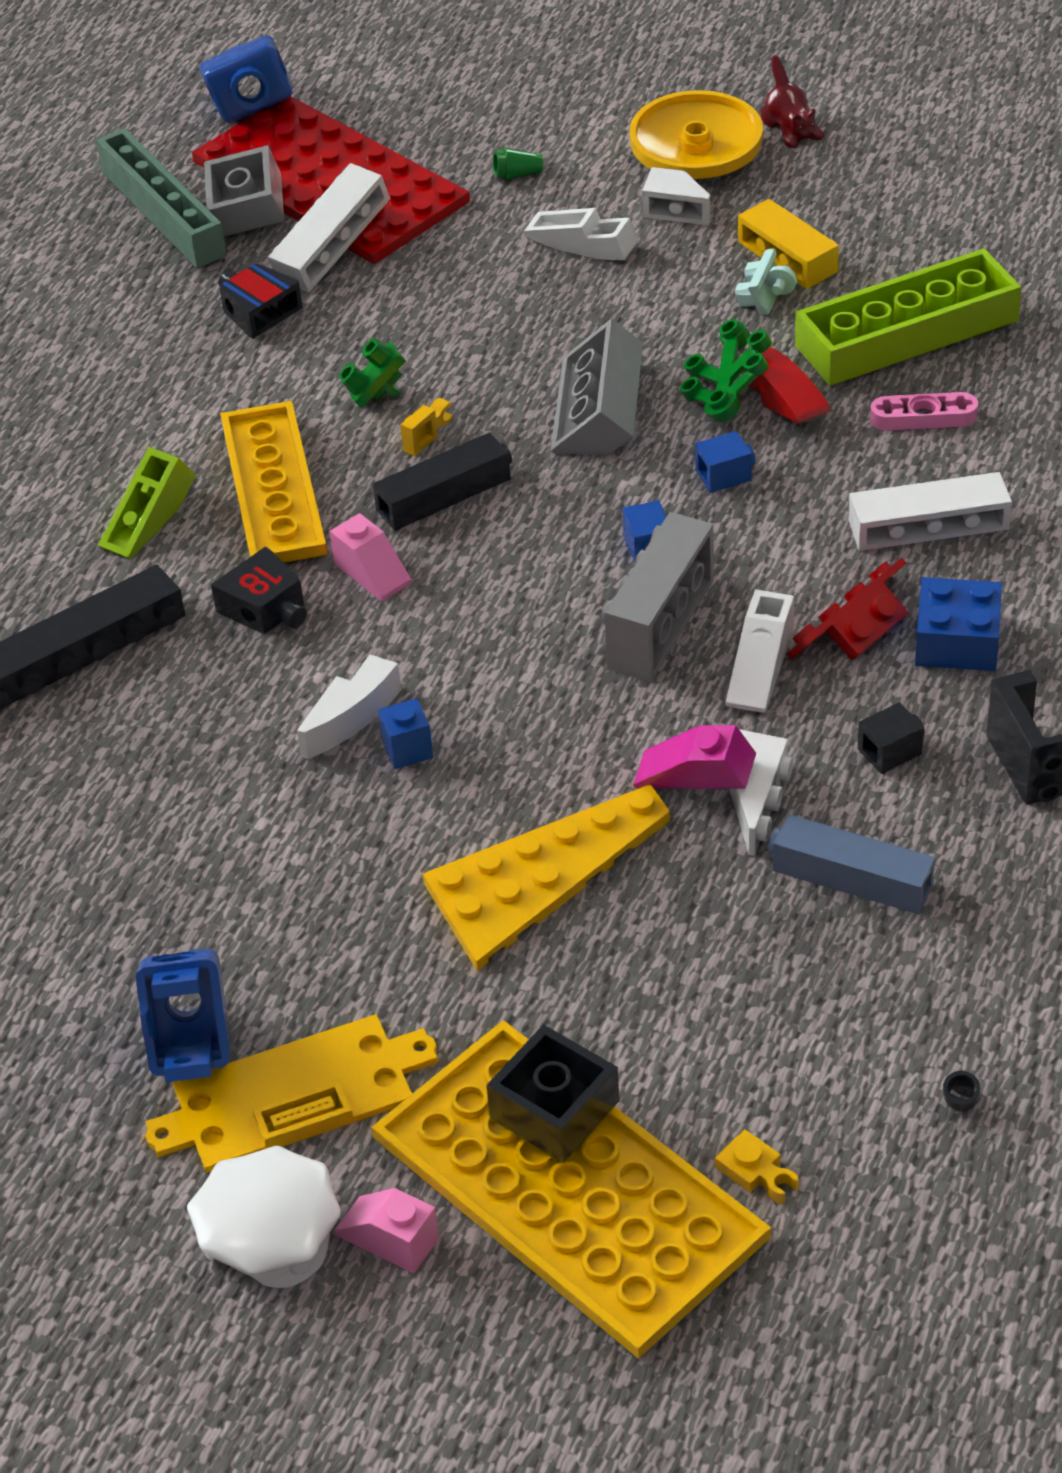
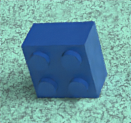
M921 577L915 666L996 671L1002 582Z

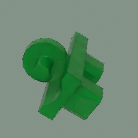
M371 338L362 350L364 357L370 361L369 364L361 371L353 363H350L339 373V377L346 386L353 401L361 408L373 396L380 400L387 392L394 397L401 393V390L395 383L403 375L399 368L406 360L399 353L398 347L391 341L385 344L376 338Z

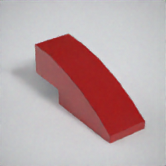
M771 346L768 350L761 353L769 364L768 369L754 379L747 387L761 393L764 407L796 423H801L830 411L829 404L823 395L793 361Z

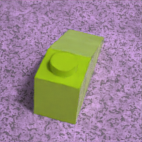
M148 446L98 546L131 559L178 511L197 475L178 457Z

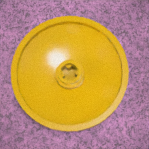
M705 90L672 93L649 102L635 114L629 129L631 150L638 161L649 169L657 167L682 170L693 179L722 176L744 167L756 157L763 142L762 120L752 106L737 97Z

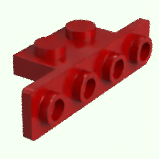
M900 558L892 566L887 561L882 563L868 575L872 580L868 586L859 582L843 596L847 601L845 605L840 607L835 602L818 616L822 624L814 628L809 623L792 638L797 645L787 653L788 657L791 660L826 631L851 660L859 656L909 613L884 584L907 564L906 561Z

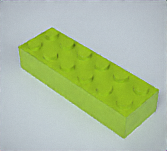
M983 248L796 311L795 346L826 383L832 386L1019 321L1022 287Z

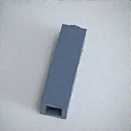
M788 814L781 830L774 829L768 845V852L773 854V871L918 915L934 884V856Z

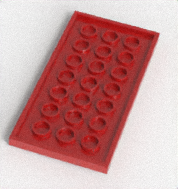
M292 96L254 113L251 117L231 127L226 132L206 142L203 146L192 152L193 162L204 168L205 161L268 145L281 172L284 214L298 222L350 163L382 175L390 200L347 248L372 264H376L470 202L469 191Z

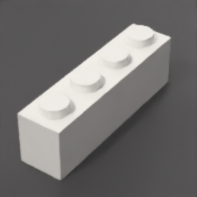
M350 163L268 256L273 269L298 280L300 289L309 293L390 200L382 175Z
M1000 472L849 493V523L858 550L863 551L1009 530L1012 501Z

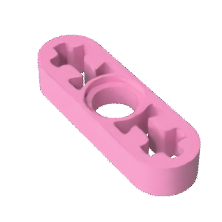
M966 392L882 396L871 403L870 421L877 429L886 431L963 427L971 425L977 420L978 400L975 396ZM919 409H928L933 413L919 414L915 411Z

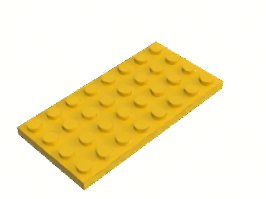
M502 1020L371 1127L372 1136L378 1143L639 1359L771 1239V1227L617 1107H614L564 1163L491 1120L486 1085L529 1040L506 1021Z

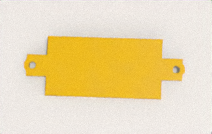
M375 1014L230 1062L225 1067L212 1069L211 1077L174 1081L172 1083L181 1110L145 1121L147 1127L145 1136L148 1146L156 1152L158 1158L196 1146L205 1173H208L222 1160L245 1156L272 1146L284 1147L390 1111L412 1094L404 1074L438 1063L435 1040L426 1034L424 1028L388 1040L379 1018ZM420 1046L426 1048L424 1051L415 1050L417 1047ZM161 1133L168 1134V1136L163 1139L157 1138V1136Z

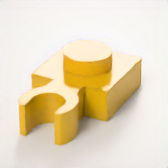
M439 397L434 400L430 407L422 405L412 415L408 416L401 423L403 451L416 456L438 437L437 429L447 425L453 419L452 414L445 412L452 403Z
M746 1129L715 1157L716 1169L750 1193L760 1184L767 1190L768 1196L776 1203H785V1192L778 1188L777 1185L782 1183L788 1184L796 1191L799 1188V1178L796 1173L789 1169L778 1167L781 1164V1154Z

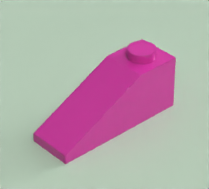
M736 725L697 726L646 749L633 785L637 789L649 784L654 789H746L757 753Z

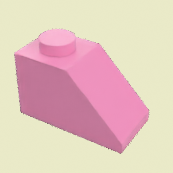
M359 513L330 530L334 564L381 602L412 583L409 574L385 533Z
M396 1188L359 1196L334 1230L335 1236L412 1273L416 1272L439 1239L435 1207Z

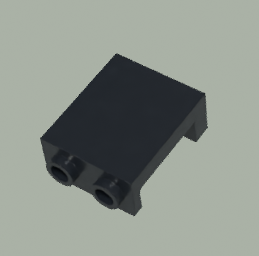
M1031 670L991 679L986 734L1025 805L1039 801L1049 802L1058 796H1062V734L1045 738L1033 720L1037 680Z

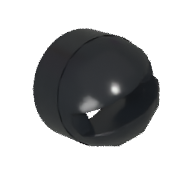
M956 1071L948 1075L943 1083V1096L946 1103L955 1111L961 1112L975 1107L981 1095L978 1079L967 1071ZM953 1090L958 1094L969 1097V1099L966 1100L950 1093Z

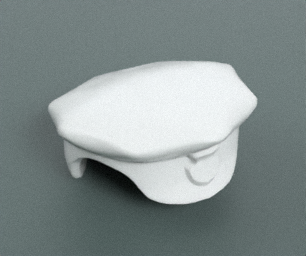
M272 1146L245 1156L218 1162L203 1186L187 1205V1211L193 1224L199 1247L208 1260L216 1259L253 1277L264 1286L272 1288L295 1286L308 1279L321 1267L327 1254L330 1231L341 1213L332 1188L328 1168L324 1163L301 1156L281 1146Z

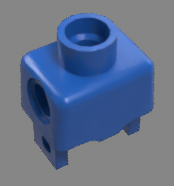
M268 35L228 49L220 55L204 61L199 68L219 115L227 123L235 122L282 102L292 95L290 76L274 39ZM246 76L258 78L260 81L258 93L249 97L241 94L238 90V83L242 78Z
M202 949L144 958L137 970L136 986L149 1070L156 1076H164L165 1083L211 1077L212 1069L225 1067L230 1060V1031L218 954L212 949ZM199 993L201 998L199 1007L191 1011H180L174 1008L169 1001L171 996Z

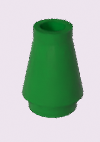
M502 147L501 150H496L493 153V173L495 178L503 177L505 181L534 173H542L543 157L541 153H531Z

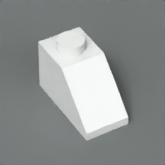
M657 167L651 168L642 189L643 217L709 226L710 194L685 171Z

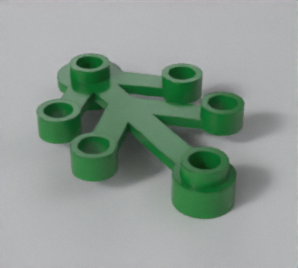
M736 319L726 321L719 328V339L724 345L720 369L709 365L701 354L690 356L684 363V368L690 375V378L681 384L680 392L687 401L695 400L705 404L704 411L708 417L714 418L717 422L728 421L740 410L739 394L754 379L762 375L769 366L761 354L768 350L772 344V340L766 331L761 329L750 334L744 323L738 322ZM748 344L749 348L737 359L738 351ZM744 370H746V372H745L744 374H742V375L733 383V381H734ZM697 377L717 384L716 390L710 391L705 389Z

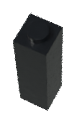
M489 432L373 483L376 511L396 531L511 480L510 464H512V456L510 450L504 443L500 444Z

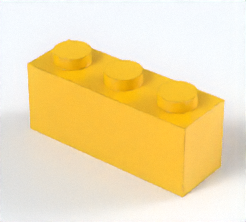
M767 199L738 215V242L760 258H762L765 250L775 248L777 266H789L797 276V283L808 289L838 272L839 245L771 199Z

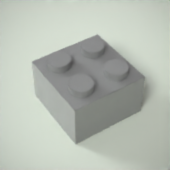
M268 145L204 162L206 207L222 223L224 237L284 221L281 172Z

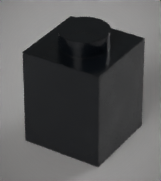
M900 702L859 721L857 749L883 774L922 755L923 736L925 735L923 723L918 716L911 714Z

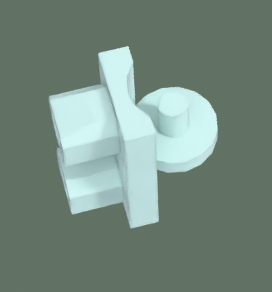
M775 248L765 250L760 261L747 263L745 268L747 282L738 283L735 289V295L740 307L755 306L759 315H769L779 294L786 295L791 293L797 284V276L789 266H777Z

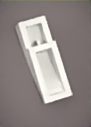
M596 208L538 212L524 230L526 237L545 246L601 260H625L639 241L630 217L600 219Z
M369 654L351 681L336 676L297 730L301 757L310 759L332 749L370 724L379 715L378 709L388 707L401 691L398 663Z

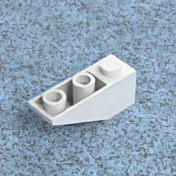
M755 589L744 620L726 698L727 707L766 713L794 630V596Z
M740 730L757 754L746 789L729 790L748 854L755 856L760 841L767 842L772 826V817L769 816L771 810L778 812L783 795V787H780L782 781L788 782L790 780L794 759L788 756V739Z

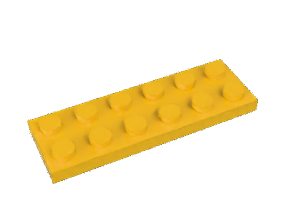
M292 401L220 413L249 556L251 557L265 546L283 563L327 555L324 533Z

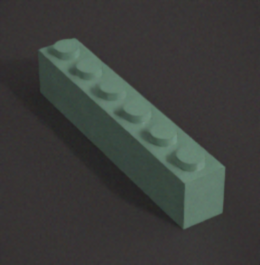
M126 128L96 139L102 173L196 268L227 256L222 223Z

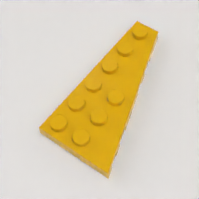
M649 784L423 873L424 885L472 964L479 971L489 963L488 958L502 947L507 949L518 940L517 936L533 923L539 924L584 889L589 879L598 872L604 873L614 865V860L629 848L635 849L670 822V811L652 785Z

